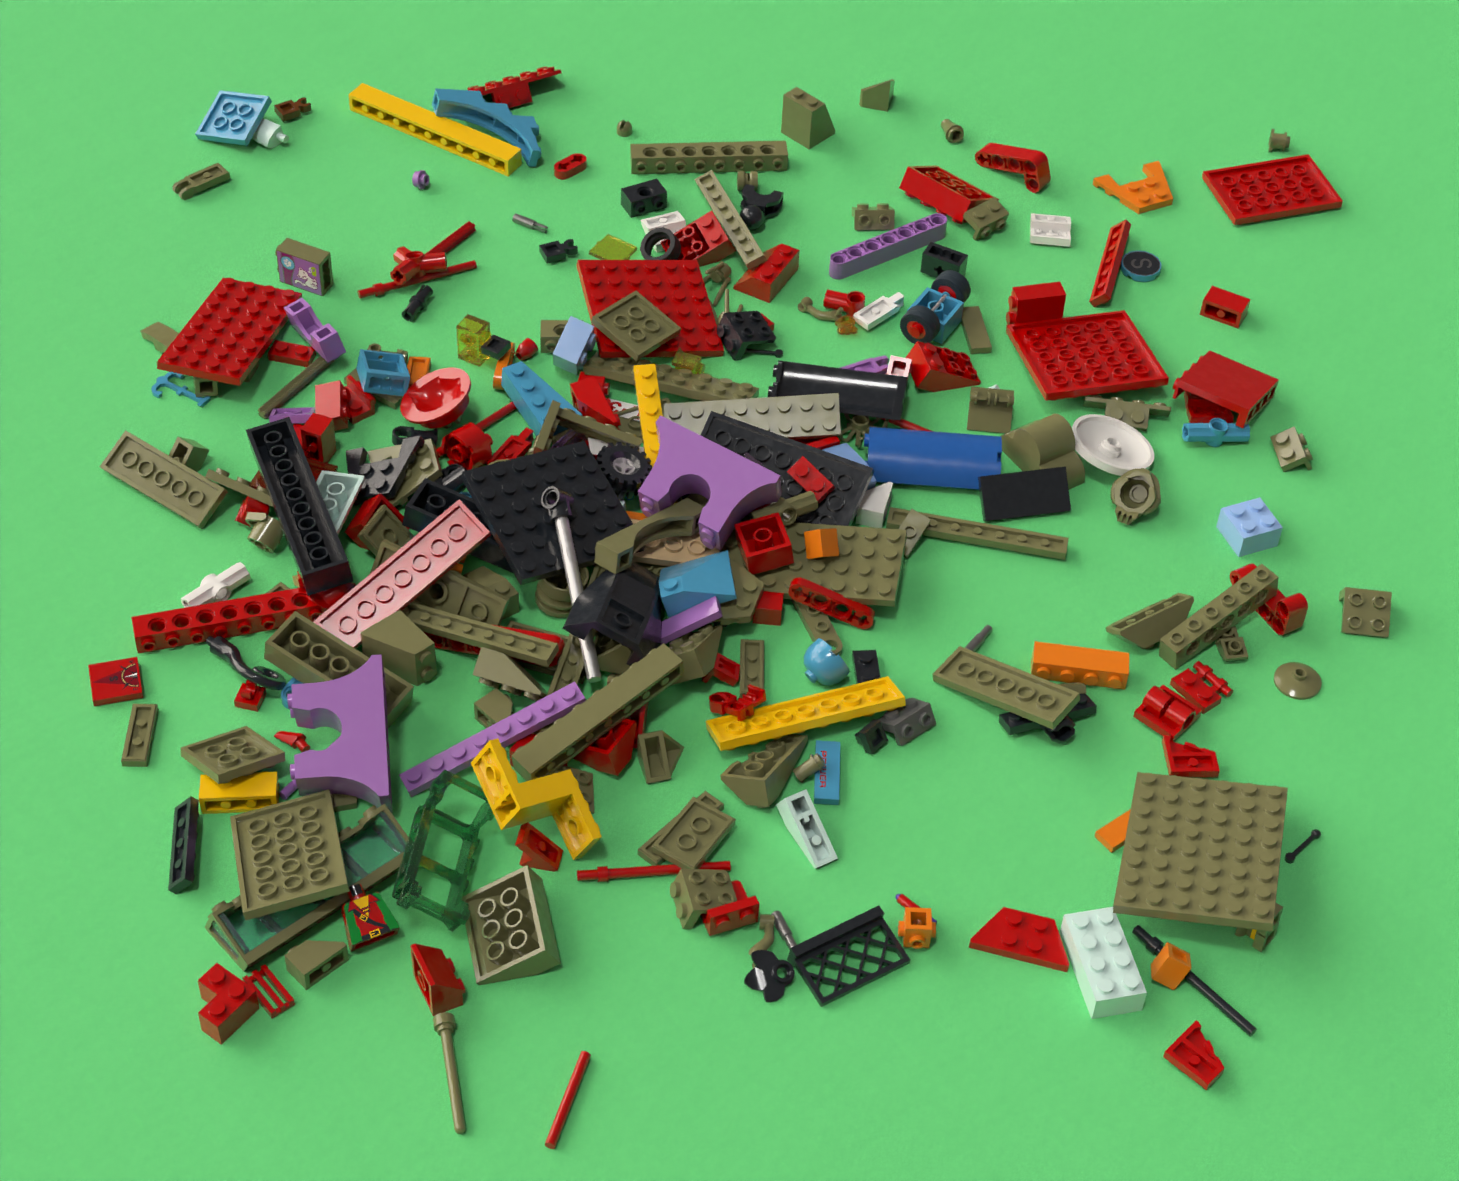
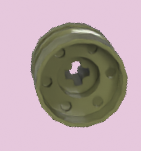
M586 567L579 569L583 591L587 588L589 573ZM565 573L538 580L535 602L539 609L547 615L556 618H567L570 613L572 603Z

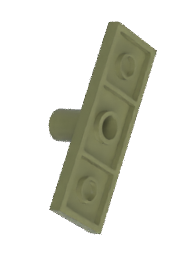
M386 539L383 540L370 573L396 553L401 546ZM449 570L418 596L413 603L500 626L510 598L462 576L458 571Z

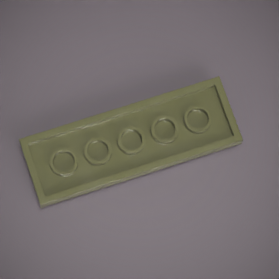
M126 430L100 465V468L201 529H203L228 493L225 488Z
M961 646L932 674L934 682L1053 730L1080 701L1079 692Z

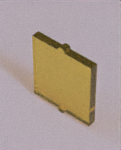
M607 234L601 241H597V244L589 251V255L600 260H630V256L637 251V247Z

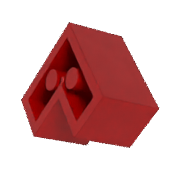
M312 413L304 425L294 423L293 427L308 463L325 468L337 451L333 418Z
M218 963L198 979L201 999L208 1003L198 1012L201 1030L222 1045L259 1009L257 992Z

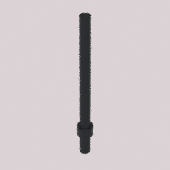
M1140 925L1133 929L1132 933L1146 944V949L1153 955H1158L1164 947V943L1156 936L1152 937ZM1191 970L1187 973L1184 979L1247 1035L1251 1037L1256 1032L1257 1028L1197 975Z

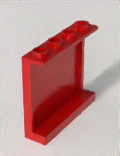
M1209 350L1204 356L1201 355L1197 363H1193L1188 371L1185 370L1181 378L1175 380L1173 384V390H1175L1173 398L1176 399L1186 390L1239 413L1235 425L1244 428L1273 398L1279 379Z

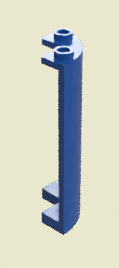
M870 427L869 434L865 433L864 447H868V458L865 462L874 469L873 475L876 482L979 489L978 477L1001 474V436Z

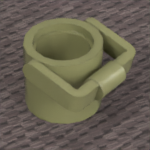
M247 512L245 521L252 527L247 537L248 541L264 551L274 553L284 535L279 521L265 513Z

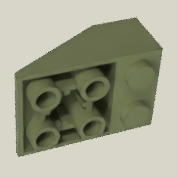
M712 624L705 625L699 628V631H691L669 643V648L683 660L684 675L671 685L704 677L714 668L723 629L722 625L714 627Z
M481 647L472 674L479 678V683L495 689H499L501 685L502 690L521 696L522 692H524L523 696L534 701H539L547 696L548 692L517 660L504 653Z

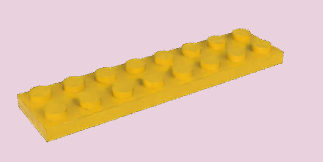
M887 676L755 708L754 715L746 716V719L743 721H738L734 715L706 720V728L720 751H730L739 746L755 745L760 741L779 739L784 735L803 733L812 728H824L829 724L848 722L853 718L872 716L881 711H893L898 707L906 706L905 696Z

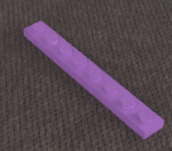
M574 681L399 774L409 795L413 797L471 766L473 759L489 740L498 738L501 746L505 748L567 715L576 705L585 702L586 698Z

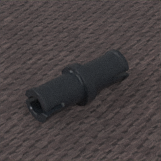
M422 285L417 294L410 298L408 306L401 313L406 321L410 320L412 322L418 312L425 308L426 301L433 294L430 286L426 285L425 287V285Z

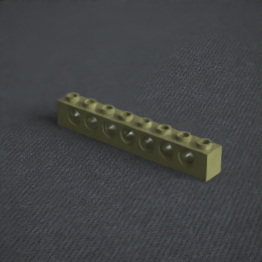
M786 141L630 144L631 174L707 173L711 170L713 172L787 171Z

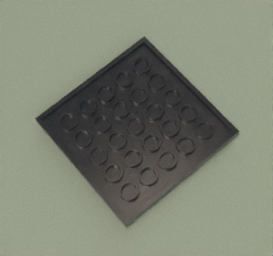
M585 441L463 471L461 474L462 481L520 585L565 573L556 525L550 523L549 511L541 503L542 493L546 488L550 486L557 487L570 493L574 498L573 508L571 509L573 520L569 524L579 569L596 564L594 563L595 547L598 541L633 525ZM646 545L641 547L636 553L644 551Z

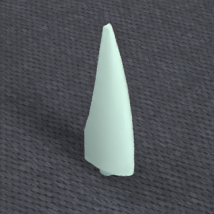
M262 119L252 139L267 148H274L282 142L287 143L289 137L283 134L280 125L267 119Z

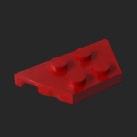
M1003 907L970 939L969 948L1063 972L1068 971L1069 961L1055 919Z

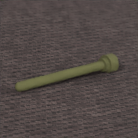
M443 1012L433 1017L434 1030L441 1036L454 1129L457 1134H462L465 1132L466 1127L452 1041V1033L456 1027L455 1017L452 1013Z

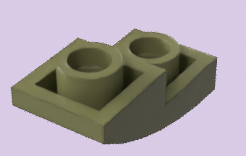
M1236 626L1214 641L1224 661L1244 660L1249 657L1243 637L1238 636Z

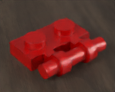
M1197 661L1193 665V668L1197 671L1196 674L1188 668L1173 677L1170 685L1186 700L1202 709L1201 713L1205 714L1221 703L1222 697L1219 695L1220 693L1229 697L1232 695L1233 690L1228 686L1227 681L1223 678H1218L1213 673L1212 668ZM1204 681H1209L1213 686L1209 687Z

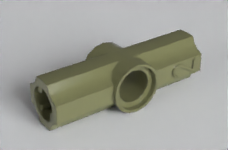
M812 491L789 499L780 497L777 502L750 512L748 518L752 520L779 512L783 525L787 526L794 523L797 517L815 511L818 508V501Z

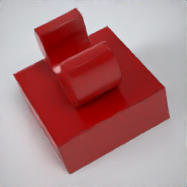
M246 680V683H242L234 699L235 707L258 712L267 694L266 688Z

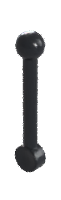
M746 348L744 354L753 353L775 355L777 358L783 357L781 349L768 351Z
M1317 829L1312 830L1311 836L1292 853H1286L1285 861L1290 864L1293 863L1296 855L1314 839L1320 838L1321 832Z

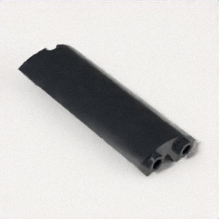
M778 360V365L774 364L773 377H776V382H773V386H769L768 397L839 393L840 413L901 420L908 377Z

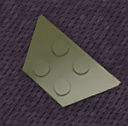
M730 558L737 599L720 603L722 617L712 622L720 621V625L750 623L764 591L765 583Z

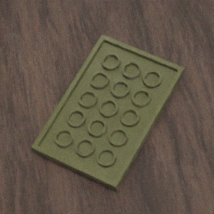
M329 789L230 816L242 911L245 921L299 905L313 903L331 896H338L350 891L332 796Z

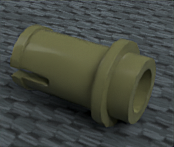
M818 753L815 755L811 754L810 758L797 768H794L793 772L798 780L803 783L804 780L818 770L822 771V767L826 764Z

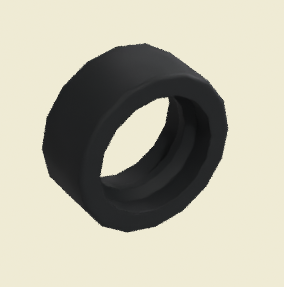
M664 227L655 228L644 236L640 251L645 260H677L681 254V243L670 229ZM663 239H669L670 247L667 252L659 257H652L651 252L654 245Z

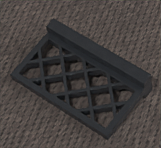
M879 905L791 947L787 960L793 967L797 968L820 1007L910 963V958L884 920L883 916L885 913ZM881 928L886 936L885 942L870 938L871 932ZM856 940L865 943L863 953L848 949L849 942ZM868 944L883 948L881 958L866 954ZM886 949L896 952L900 960L896 962L884 960ZM831 951L842 953L841 964L826 960L827 953ZM846 955L861 959L859 969L844 965ZM864 960L879 964L878 970L874 973L863 971ZM810 961L821 964L819 974L808 972L804 964ZM824 966L839 970L836 980L821 976ZM842 971L857 975L855 982L848 984L839 981ZM822 982L835 986L833 993L823 997L818 989L819 983Z

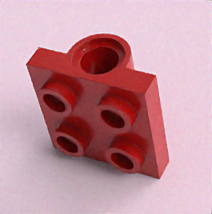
M1162 685L1160 688L1153 686L1145 695L1142 704L1135 710L1133 717L1160 735L1171 736L1170 740L1175 741L1201 716L1202 709L1165 685Z

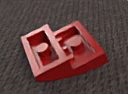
M1186 390L1184 391L1189 423H1209L1213 418H1220L1227 423H1233L1234 417L1230 409Z

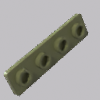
M1089 395V397H1085L1083 402L1084 407L1105 409V416L1118 419L1140 431H1147L1149 415L1168 417L1171 412V407L1166 406L1165 403L1157 402L1152 405L1145 404L1142 400L1128 402L1123 401L1119 397L1103 399L1100 395Z

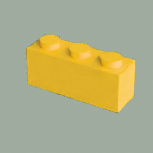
M255 772L248 776L232 779L224 784H218L206 774L201 775L199 788L201 813H242L279 803L277 772Z

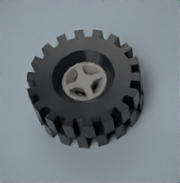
M612 442L607 447H602L596 461L619 499H623L624 496H627V499H632L633 494L637 497L639 496L638 490L652 470L651 460L646 458L647 454L644 451L640 453V448L637 446L631 448V444L626 443L624 446L622 442H617L616 446H614Z

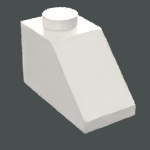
M887 482L865 492L856 513L855 524L874 528L883 527L892 497V482Z

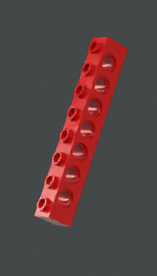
M303 587L133 616L131 619L137 652L144 653L206 642L209 636L229 638L278 629L295 611L313 622L327 609L316 605L309 598Z

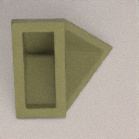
M891 79L861 89L859 105L865 108L888 112L893 98L895 81Z
M663 730L638 735L637 758L647 784L671 779L684 749V746Z

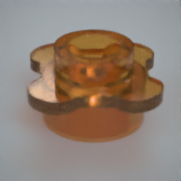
M842 316L839 320L835 321V325L838 327L837 333L841 335L855 334L858 331L855 327V319L851 316Z

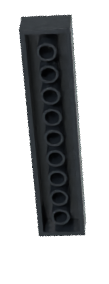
M290 417L247 429L246 433L251 451L307 595L309 596L353 582L349 561Z

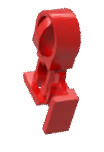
M749 684L747 686V694H743V698H738V700L737 696L729 692L714 693L709 696L710 710L720 715H734L738 721H743L746 719V716L754 715V707L766 701L765 689Z

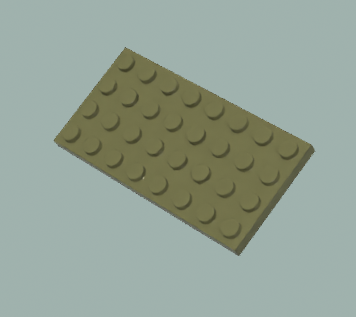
M742 519L739 523L748 521L749 519ZM794 522L791 525H784L792 544L794 563L754 574L755 577L765 583L764 591L784 593L783 599H792L788 593L790 583L793 579L801 577L864 605L895 607L907 530ZM836 528L839 556L807 559L804 532ZM734 529L720 552L728 550L729 557L747 570L737 544ZM822 595L815 596L817 601H827Z

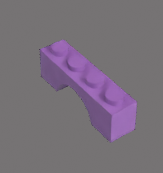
M303 298L284 307L292 327L327 362L339 358L340 355L346 352L338 332L329 323L323 326L312 307Z

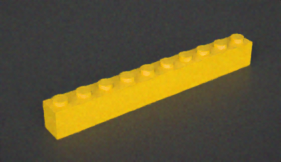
M364 83L349 93L351 111L509 177L522 165L521 148L446 117L436 116L432 111Z

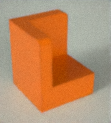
M836 528L804 532L807 559L839 556Z
M1169 942L1165 944L1151 963L1152 979L1172 990L1177 988L1191 970L1190 953Z

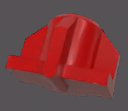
M247 496L240 506L235 521L251 527L245 521L247 512H258L268 515L269 505Z

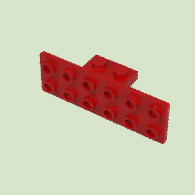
M544 66L537 68V71L522 72L519 73L520 76H507L502 78V81H489L485 83V86L476 85L467 89L480 91L482 95L491 93L493 103H504L508 105V108L532 102L529 82L561 74L562 72L561 69H555L554 66Z

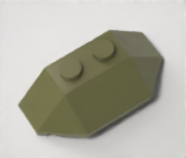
M1177 593L1168 599L1156 602L1106 627V631L1141 649L1151 648L1154 646V643L1160 641L1163 636L1186 620L1194 602V597Z

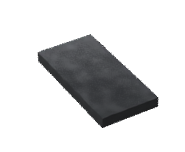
M1066 466L978 477L983 521L1071 511Z

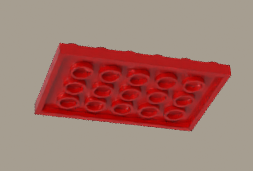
M1309 154L1203 171L1202 179L1234 225L1340 208L1343 200Z

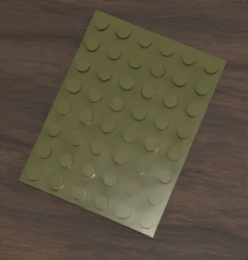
M1137 772L1114 898L1113 913L1273 932L1288 788Z

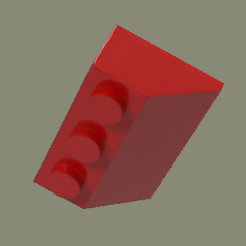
M781 243L764 251L763 254L767 261L747 270L734 285L733 289L770 303L798 270L800 250Z

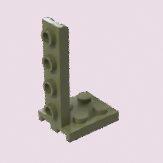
M552 400L532 454L549 449L557 425L588 437L599 439L608 444L613 442L614 446H616L617 442H622L624 446L626 443H629L631 448H635V446L639 448L643 439L632 432L625 433L611 424L604 425L599 423L593 417L578 415L572 409L560 408L561 403Z

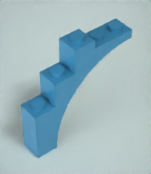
M435 88L432 107L436 116L464 120L496 133L511 145L521 148V154L527 165L536 167L537 161L541 157V148L537 144L536 136L539 135V125L536 124L534 116L512 115L507 104L487 103L480 91Z

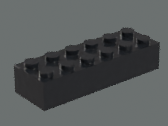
M426 478L406 505L402 522L403 526L421 532L460 499L490 531L472 498ZM492 533L491 536L469 553L513 573Z

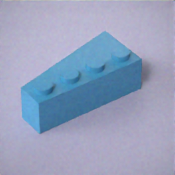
M522 361L502 368L501 386L531 430H534L535 436L540 433L552 400L561 403L560 408L572 409L576 414L582 416L576 408ZM557 425L554 435L567 430V428Z

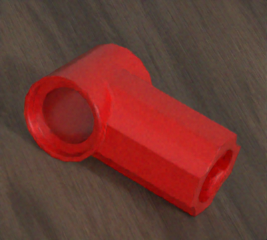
M827 289L823 306L835 310L842 307L843 312H846L847 316L853 319L854 313L865 307V295L859 291H852L846 294Z

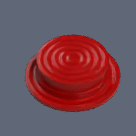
M454 367L442 368L426 374L417 380L404 394L400 404V411L403 417L411 423L420 424L430 429L450 424L463 414L469 404L468 394L471 389V379L464 370Z

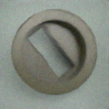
M625 120L620 121L617 125V134L621 137L630 136L632 134L631 123Z

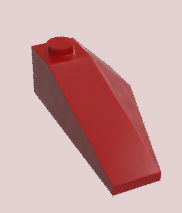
M624 719L573 757V759L597 771L618 776L632 756L637 727L636 721Z

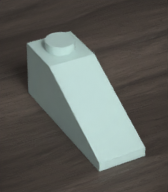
M807 789L784 798L776 804L786 828L814 869L838 859Z

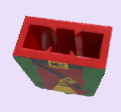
M361 884L349 887L350 891L347 893L351 902L343 905L342 917L351 952L398 934L399 924L378 892L366 896Z

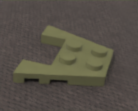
M432 439L424 440L422 448H417L415 452L416 459L412 464H408L405 470L407 475L394 498L387 499L394 507L399 503L404 505L408 502V497L418 489L425 478L434 482L443 475ZM401 445L368 451L370 463L398 458Z

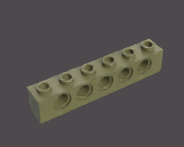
M1263 564L1259 565L1160 639L1159 656L1175 670L1274 597L1277 594L1279 577Z

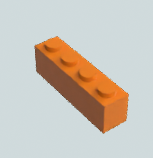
M1035 641L1031 659V674L1045 680L1065 683L1080 682L1089 686L1125 690L1129 675V653Z

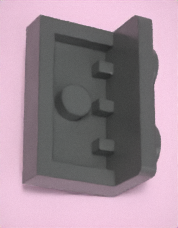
M908 698L905 700L906 706L898 707L893 711H887L884 716L877 720L881 721L884 731L894 733L897 745L903 746L936 724L930 703L916 698Z

